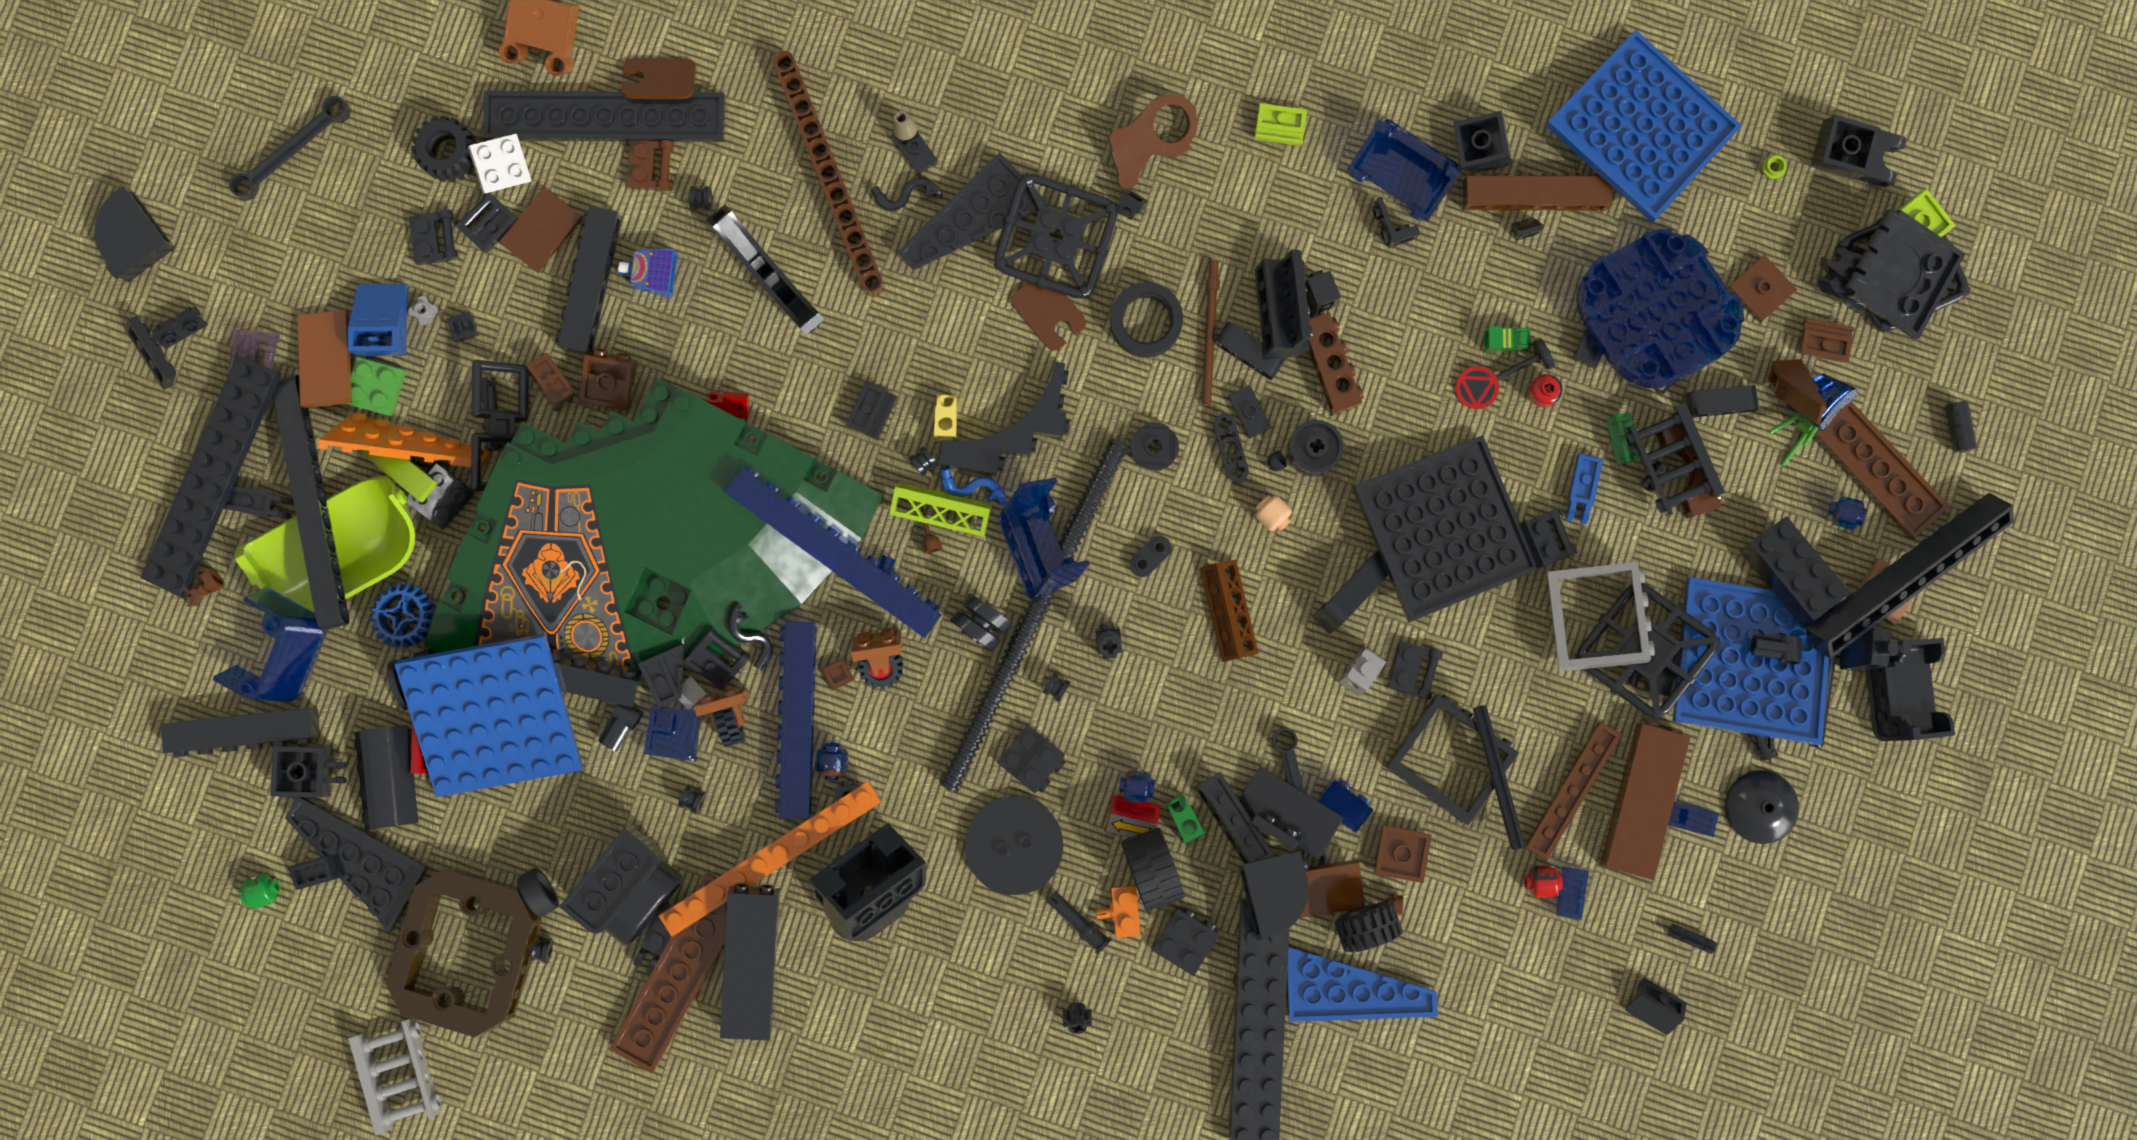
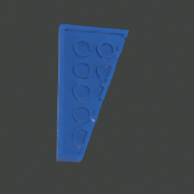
M1289 947L1287 997L1289 1022L1438 1017L1437 992L1435 990Z

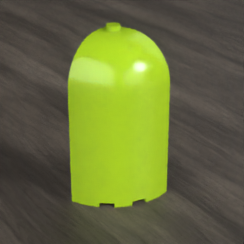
M376 476L359 481L327 498L346 599L399 570L409 559L413 551L415 531L406 505L408 499L402 490L397 489L389 477ZM296 516L236 548L235 560L246 574L251 585H258L262 594L257 597L262 610V618L277 637L315 617Z

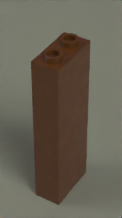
M1645 720L1644 724L1635 725L1600 865L1654 880L1690 737L1682 735L1683 730L1668 727L1667 731L1660 729L1659 723Z

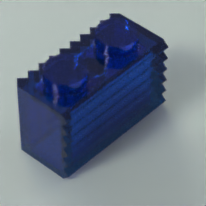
M1340 778L1338 781L1331 779L1316 800L1344 817L1342 824L1356 833L1374 810L1369 806L1371 801L1360 793L1358 796L1354 795L1349 791L1352 787Z

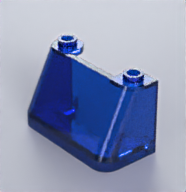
M1382 116L1347 170L1351 172L1350 176L1361 183L1363 180L1371 181L1408 205V208L1411 210L1410 215L1416 220L1422 222L1424 219L1428 222L1461 173L1462 168L1461 165L1394 121Z

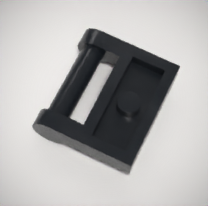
M490 192L483 194L482 200L461 221L458 220L454 224L485 254L499 242L518 219ZM492 204L494 207L470 230L469 227Z
M441 210L437 213L409 217L416 265L459 259L458 251L455 250L451 221L454 219L452 210ZM437 222H442L445 244L444 252H440Z
M1559 508L1520 523L1538 568L1578 553L1575 546L1572 547L1560 518L1562 514ZM1547 520H1551L1555 532L1563 548V551L1561 552L1557 546V543L1555 541V538L1552 534V531Z
M709 627L702 638L683 658V663L722 690L746 664L750 655L745 651L741 652L717 635L715 629ZM712 642L734 658L733 664L708 648V644Z
M1400 641L1387 688L1431 700L1432 692L1430 691L1438 661L1442 659L1443 652ZM1424 655L1429 657L1422 687L1418 689L1414 686L1422 656Z

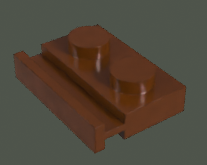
M1809 318L1803 321L1804 328L1801 333L1798 354L1844 363L1849 361L1853 340L1852 332L1855 327Z

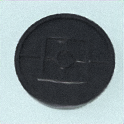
M1007 796L990 802L975 815L966 834L965 852L972 872L986 887L1001 894L1022 895L1039 889L1053 877L1062 859L1063 837L1057 820L1045 806L1027 797Z

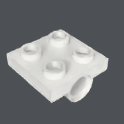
M517 134L468 146L483 194L531 182Z

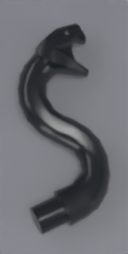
M921 177L908 181L904 185L899 199L893 202L887 198L879 186L870 190L877 205L886 211H897L903 208L908 203L912 190L917 187L925 189V201L934 194L937 195V199L943 196L938 185Z
M735 604L729 613L730 634L738 642H758L762 645L761 653L753 665L762 671L766 663H769L772 658V643L762 633H743L740 631L739 623L749 618V616L742 615L740 610L743 607L740 604Z

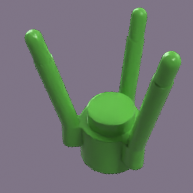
M1798 412L1795 416L1769 430V433L1773 434L1799 420L1798 428L1803 434L1781 462L1782 466L1788 463L1802 444L1803 446L1808 445L1818 428L1824 423L1823 416L1820 424L1816 425Z

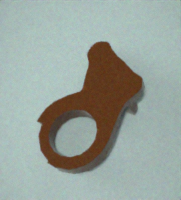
M1175 94L1156 97L1130 125L1120 127L1109 134L1108 142L1111 146L1112 158L1117 168V181L1120 186L1125 189L1134 187L1138 182L1141 170L1153 154L1177 157L1192 149L1190 143L1196 135L1198 126L1197 110L1185 97ZM1172 104L1182 109L1186 116L1187 125L1181 138L1175 142L1167 143L1158 138L1154 131L1153 122L1159 109L1165 105Z

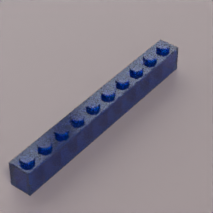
M741 467L723 490L724 493L923 638L927 636L942 616L937 611L940 606L929 598L923 601L918 597L920 592L910 584L904 587L898 582L900 577L891 570L885 573L878 568L881 563L870 555L865 558L859 554L861 548L850 540L847 544L839 539L841 534L831 526L827 529L819 524L821 519L809 511L806 515L799 510L801 504L790 496L787 500L780 496L781 490L770 481L765 485L759 480L761 475L751 467H748L746 470Z

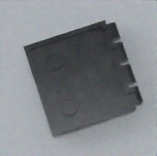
M1888 209L1879 224L1884 231L1876 229L1867 246L1872 252L1865 250L1856 266V269L1861 273L1853 272L1845 288L1850 291L1848 295L1850 298L1911 338L1919 339L1966 254L1902 210L1893 211Z

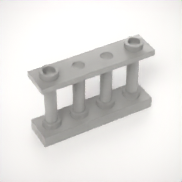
M413 1018L401 1022L403 1029L372 1039L368 1037L367 1032L348 1038L375 1136L392 1129L395 1120L423 1111L427 1112L428 1119L441 1113L442 1102L440 1096L435 1093L420 1040L421 1028L419 1023L415 1022ZM406 1038L410 1053L379 1063L374 1060L372 1053L374 1048ZM413 1062L417 1077L386 1087L381 1085L380 1072ZM420 1087L423 1101L393 1111L388 1109L386 1103L387 1096Z

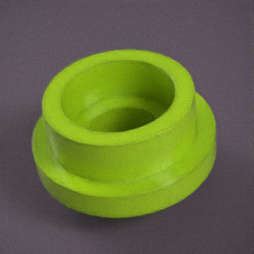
M1771 155L1762 163V172L1770 179L1780 178L1787 169L1785 159L1778 155ZM1770 164L1775 165L1777 170L1773 171L1770 168Z

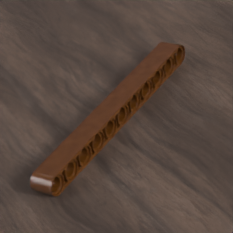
M780 51L774 56L773 63L861 286L868 296L877 297L884 291V282L796 61L790 52ZM783 62H791L790 67L787 69L780 68ZM791 84H800L797 90H789ZM801 105L809 106L807 111L802 113L798 112L797 109ZM811 126L817 127V131L814 134L806 133L807 128ZM818 148L826 149L824 155H814L815 151ZM827 170L835 171L831 178H824L823 174ZM835 192L844 193L840 200L831 199ZM849 213L852 215V219L849 222L840 221L843 214ZM854 235H858L861 237V241L855 245L850 244L849 239ZM867 257L870 259V262L867 266L861 267L858 265L859 259ZM871 279L879 281L878 286L874 289L866 287L867 282Z

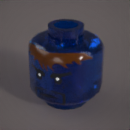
M1841 496L1837 502L1832 501L1828 515L1832 516L1831 522L1833 525L1848 530H1855L1857 526L1862 527L1868 509L1864 508V502L1861 500Z
M840 743L823 744V747L817 751V772L825 776L826 780H838L839 776L844 775L848 771L847 749L843 748Z
M1129 770L1126 773V777L1120 778L1119 792H1123V797L1128 802L1147 803L1149 798L1153 799L1155 779H1152L1149 772Z

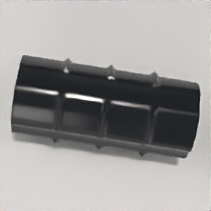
M1961 401L1945 405L1954 453L1977 449L1969 402Z

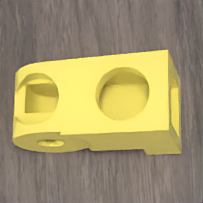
M937 395L934 425L935 441H957V395Z

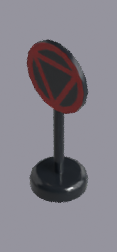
M1539 337L1533 341L1536 355L1497 375L1485 367L1474 366L1467 368L1456 381L1455 391L1457 398L1470 409L1486 408L1498 396V380L1538 360L1545 369L1551 370L1555 368L1553 357L1545 342Z

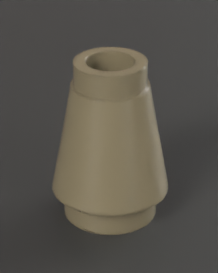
M898 111L894 115L893 131L895 136L901 140L912 139L917 132V125L905 111Z

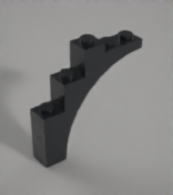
M725 204L706 219L739 261L773 298L786 316L805 335L815 331L820 326V323L825 320L822 315L779 269Z
M1055 362L1051 380L1043 396L1033 409L1015 425L983 439L969 441L943 440L939 460L940 467L948 466L950 469L997 477L998 471H1003L1005 457H1002L1001 453L1030 458L1031 452H1036L1038 438H1033L1034 435L1063 439V433L1068 434L1070 419H1066L1067 412L1058 411V408L1063 409L1065 394H1061L1062 384L1067 385L1069 371L1065 370V363Z

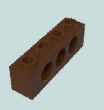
M1329 312L1309 319L1313 330L1312 338L1309 341V354L1331 415L1333 416L1359 407L1362 404L1361 399H1364L1363 391L1360 385L1356 386L1353 378L1356 376L1353 364L1347 361L1345 355L1348 353L1344 340L1340 341L1337 333L1339 325L1336 318H1332ZM1319 337H1329L1331 345L1323 346L1319 342ZM1329 358L1336 359L1339 363V368H1330L1327 360ZM1336 381H1344L1347 385V390L1344 392L1339 391L1335 386Z

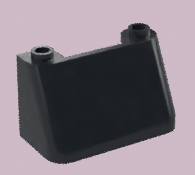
M1944 638L1897 642L1899 651L1894 656L1890 655L1887 667L1866 670L1872 728L1878 740L1911 741L1955 736L1952 717L1946 712H1936L1930 663H1938L1944 658Z

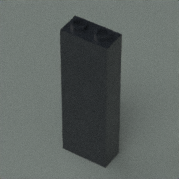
M737 883L729 887L727 895L720 1038L770 1041L773 1021L780 888H774L773 885L764 884L759 887H749V884Z

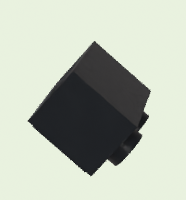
M1319 270L1309 275V278L1306 280V297L1311 315L1313 316L1334 308L1341 296L1331 271L1323 273V270Z

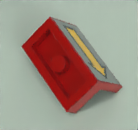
M1113 795L1105 832L1130 838L1155 829L1158 825L1161 806Z

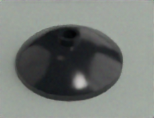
M1756 770L1745 773L1732 783L1726 794L1724 807L1727 821L1737 835L1749 842L1757 844L1777 842L1787 836L1797 822L1799 815L1797 794L1785 778L1774 772ZM1767 803H1769L1771 806V810L1769 812L1765 811V805Z

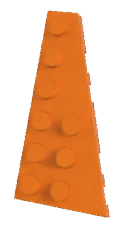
M352 413L320 438L318 449L328 450V445L342 447L343 452L352 453L353 450L362 449L367 450L369 455L407 460H410V456L424 457V462L434 463V460H448L450 465L471 467V445L461 443L453 438H442L432 432L413 430L410 426L391 424L384 419L369 418L362 413ZM482 446L481 469L491 460L492 451L483 449Z

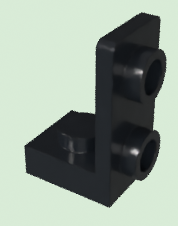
M1379 197L1376 199L1372 207L1373 215L1376 220L1380 221L1382 227L1380 234L1383 242L1388 243L1389 248L1418 238L1421 234L1418 225L1410 227L1409 224H1405L1396 228V232H1394L1383 198Z

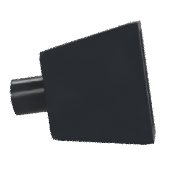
M1871 628L1841 651L1840 670L1861 672L1887 667L1890 655L1894 656L1899 651L1898 643L1891 641L1889 631Z

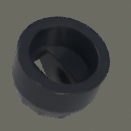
M1278 450L1271 453L1266 459V465L1271 464L1272 466L1269 468L1271 471L1277 472L1287 467L1285 457Z

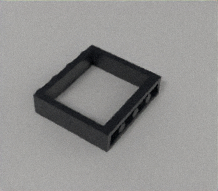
M1444 694L1442 697L1434 695L1384 767L1461 823L1469 825L1494 790L1491 777L1468 810L1465 811L1400 764L1439 707L1479 734L1476 721H1474L1475 716L1466 709H1462V711L1453 706L1455 701ZM1495 736L1498 749L1506 754L1502 760L1506 773L1519 752L1513 749L1515 744L1504 737L1501 740Z

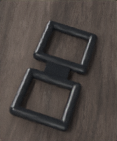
M474 360L472 362L471 413L475 418L487 419V433L475 432L471 436V489L474 491H484L488 483L481 482V443L504 445L507 442L511 443L514 438L515 421L526 422L528 420L529 373L526 365L486 360ZM482 370L519 374L518 412L482 409Z

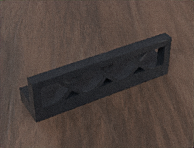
M1221 772L1194 786L1244 864L1269 859L1274 856L1257 827L1252 824L1251 818Z

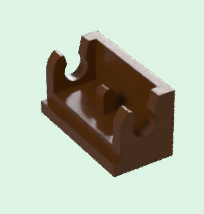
M548 353L526 365L530 377L555 412L562 408L564 402L573 401L575 391Z

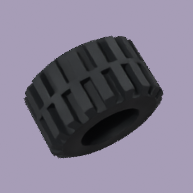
M435 116L431 118L432 122L430 123L424 121L422 123L424 127L422 129L418 127L415 131L418 134L417 137L413 136L412 138L415 146H411V150L415 154L413 157L419 166L431 177L437 178L441 182L448 180L450 183H454L456 178L459 180L465 179L464 175L466 173L471 175L473 173L471 168L474 164L468 146L478 144L475 140L476 137L461 122L452 117L449 119L447 116H441L439 120ZM448 139H455L456 150L453 155L445 160H436L435 154L439 144Z
M1380 902L1358 908L1341 915L1334 921L1345 952L1353 953L1372 949L1397 939L1403 933L1394 904L1391 902Z

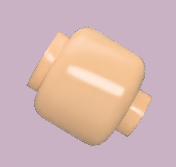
M1268 495L1255 508L1257 510L1256 518L1269 531H1274L1277 528L1282 531L1291 522L1289 516L1292 510L1279 496L1271 497Z

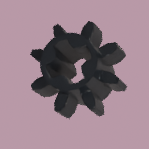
M1079 1002L1071 1003L1068 1006V1010H1063V1027H1068L1069 1032L1081 1034L1087 1030V1026H1092V1010H1086L1085 1004Z

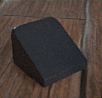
M1528 218L1512 223L1511 227L1515 239L1519 241L1538 235L1543 230L1544 225L1535 218Z

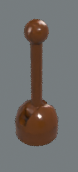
M921 506L919 509L925 516L923 506ZM923 523L926 537L922 541L924 554L934 553L943 549L940 539L936 535H931L928 524Z

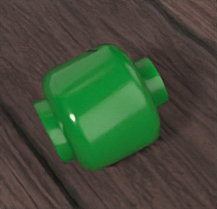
M267 873L247 878L239 888L240 900L245 906H249L252 909L270 905L277 900L280 884L276 878L273 879Z

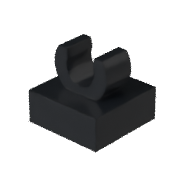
M1127 189L1118 200L1122 204L1119 205L1117 211L1121 213L1125 207H1128L1131 211L1128 219L1131 220L1145 208L1148 200L1131 189Z
M469 311L447 318L454 342L457 343L479 336L472 312Z

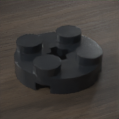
M1152 422L1145 424L1138 429L1131 441L1132 457L1138 466L1148 471L1157 472L1170 467L1179 452V440L1176 434L1163 423ZM1153 441H1157V444L1162 446V449L1158 450L1156 454L1152 453L1151 449H1148V445H1152Z

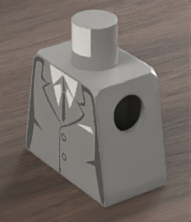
M1363 645L1338 683L1356 696H1359L1369 689L1386 661L1373 650Z

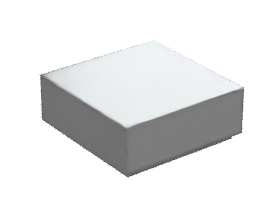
M690 676L682 683V697L679 700L688 710H691L699 703V699H702L708 693L693 676Z

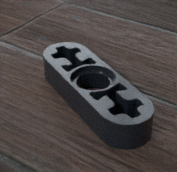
M1221 414L1217 416L1213 423L1217 444L1227 478L1233 483H1240L1246 479L1249 473L1245 454L1234 418L1229 414ZM1222 419H1224L1226 423L1230 422L1231 425L1228 427V434L1231 435L1232 433H1234L1235 437L1225 438L1223 441L1221 440V437L1225 436L1224 429L1218 428V425L1221 424ZM1227 442H1234L1238 447L1237 453L1228 455L1224 451V445ZM1240 456L1241 460H1237L1236 463L1239 469L1243 468L1244 472L1240 474V478H1237L1235 474H1231V471L1234 470L1233 462L1228 464L1227 460H1234Z

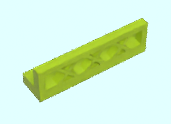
M898 482L895 486L889 515L984 537L993 504ZM898 498L908 499L913 508L907 512L897 510ZM929 504L933 506L937 513L931 517H926L919 508ZM949 509L954 510L960 519L954 523L947 522L943 513ZM972 515L983 517L981 529L971 527L966 519Z

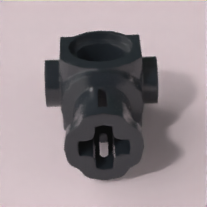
M1113 622L1101 623L1100 628H1095L1098 655L1102 654L1104 659L1116 658L1118 653H1122L1119 626H1114Z

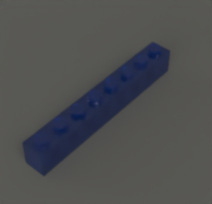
M785 621L784 627L780 628V641H784V651H780L779 664L783 666V676H779V690H783L782 700L778 701V715H782V725L778 724L777 739H781V749H777L776 754L777 764H780V774H776V789H780V796L775 800V813H779V819L812 818L816 622Z

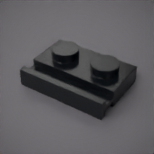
M865 382L845 424L846 427L878 441L897 402L898 396Z

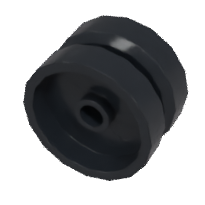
M1311 420L1301 424L1290 436L1287 443L1286 455L1290 465L1298 473L1310 477L1326 474L1339 462L1343 454V440L1340 432L1332 424L1324 420ZM1310 446H1316L1318 448V452H1313V448H1310Z
M969 593L962 603L964 608L973 613L972 616L969 617L962 611H956L949 621L959 627L961 632L977 644L981 643L991 651H994L1000 640L989 630L994 628L1001 634H1006L1013 623L979 598Z

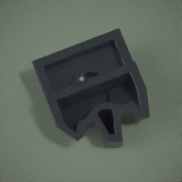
M1835 246L1833 252L1836 256L1835 260L1821 257L1820 266L1827 274L1817 279L1820 290L1832 300L1841 301L1855 313L1863 314L1866 307L1848 296L1850 291L1845 288L1853 272L1861 273L1856 269V266L1862 255Z

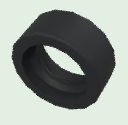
M534 867L518 877L517 884L520 893L529 908L538 917H543L559 907V899L552 884L539 868Z

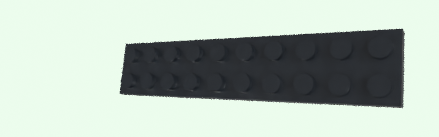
M484 91L483 139L490 141L517 134L519 141L630 142V140H669L672 142H725L724 92H693V95L687 99H628L622 95V92Z
M237 354L142 572L141 579L178 597L185 598L282 373Z
M1240 898L1229 1140H1279L1289 929L1279 935L1256 940L1246 898Z

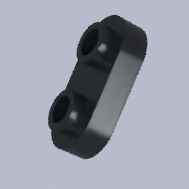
M1164 536L1153 537L1132 557L1130 561L1131 572L1141 578L1150 575L1170 555L1172 549L1170 541ZM1156 544H1162L1164 546V550L1162 552H1157L1155 550ZM1140 560L1146 562L1147 567L1145 569L1138 567L1137 564Z

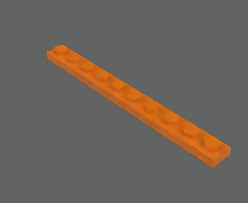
M869 781L659 915L661 921L671 937L726 903L730 886H734L737 883H745L751 887L882 802Z

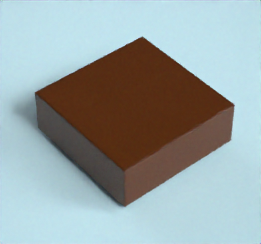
M845 658L822 668L832 691L855 680Z

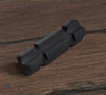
M1671 924L1668 930V935L1672 938L1680 939V941L1710 954L1715 952L1717 943L1688 929L1683 930V927L1676 924Z

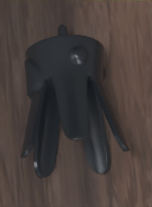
M1747 734L1758 751L1759 760H1769V763L1772 764L1771 759L1778 756L1774 738L1767 737L1768 745H1766L1762 736L1754 735L1757 742L1756 745L1751 736Z

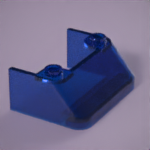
M1056 477L1021 483L1000 513V525L1025 592L1030 599L1043 597L1077 581L1090 565L1088 560L1076 562L1071 557L1064 559L1049 520L1055 510V501L1049 492L1057 483Z
M264 587L245 596L243 600L264 612L262 628L266 634L275 638L261 677L238 665H234L215 675L213 681L246 699L291 702L301 696L327 631L320 630L313 611L269 587Z

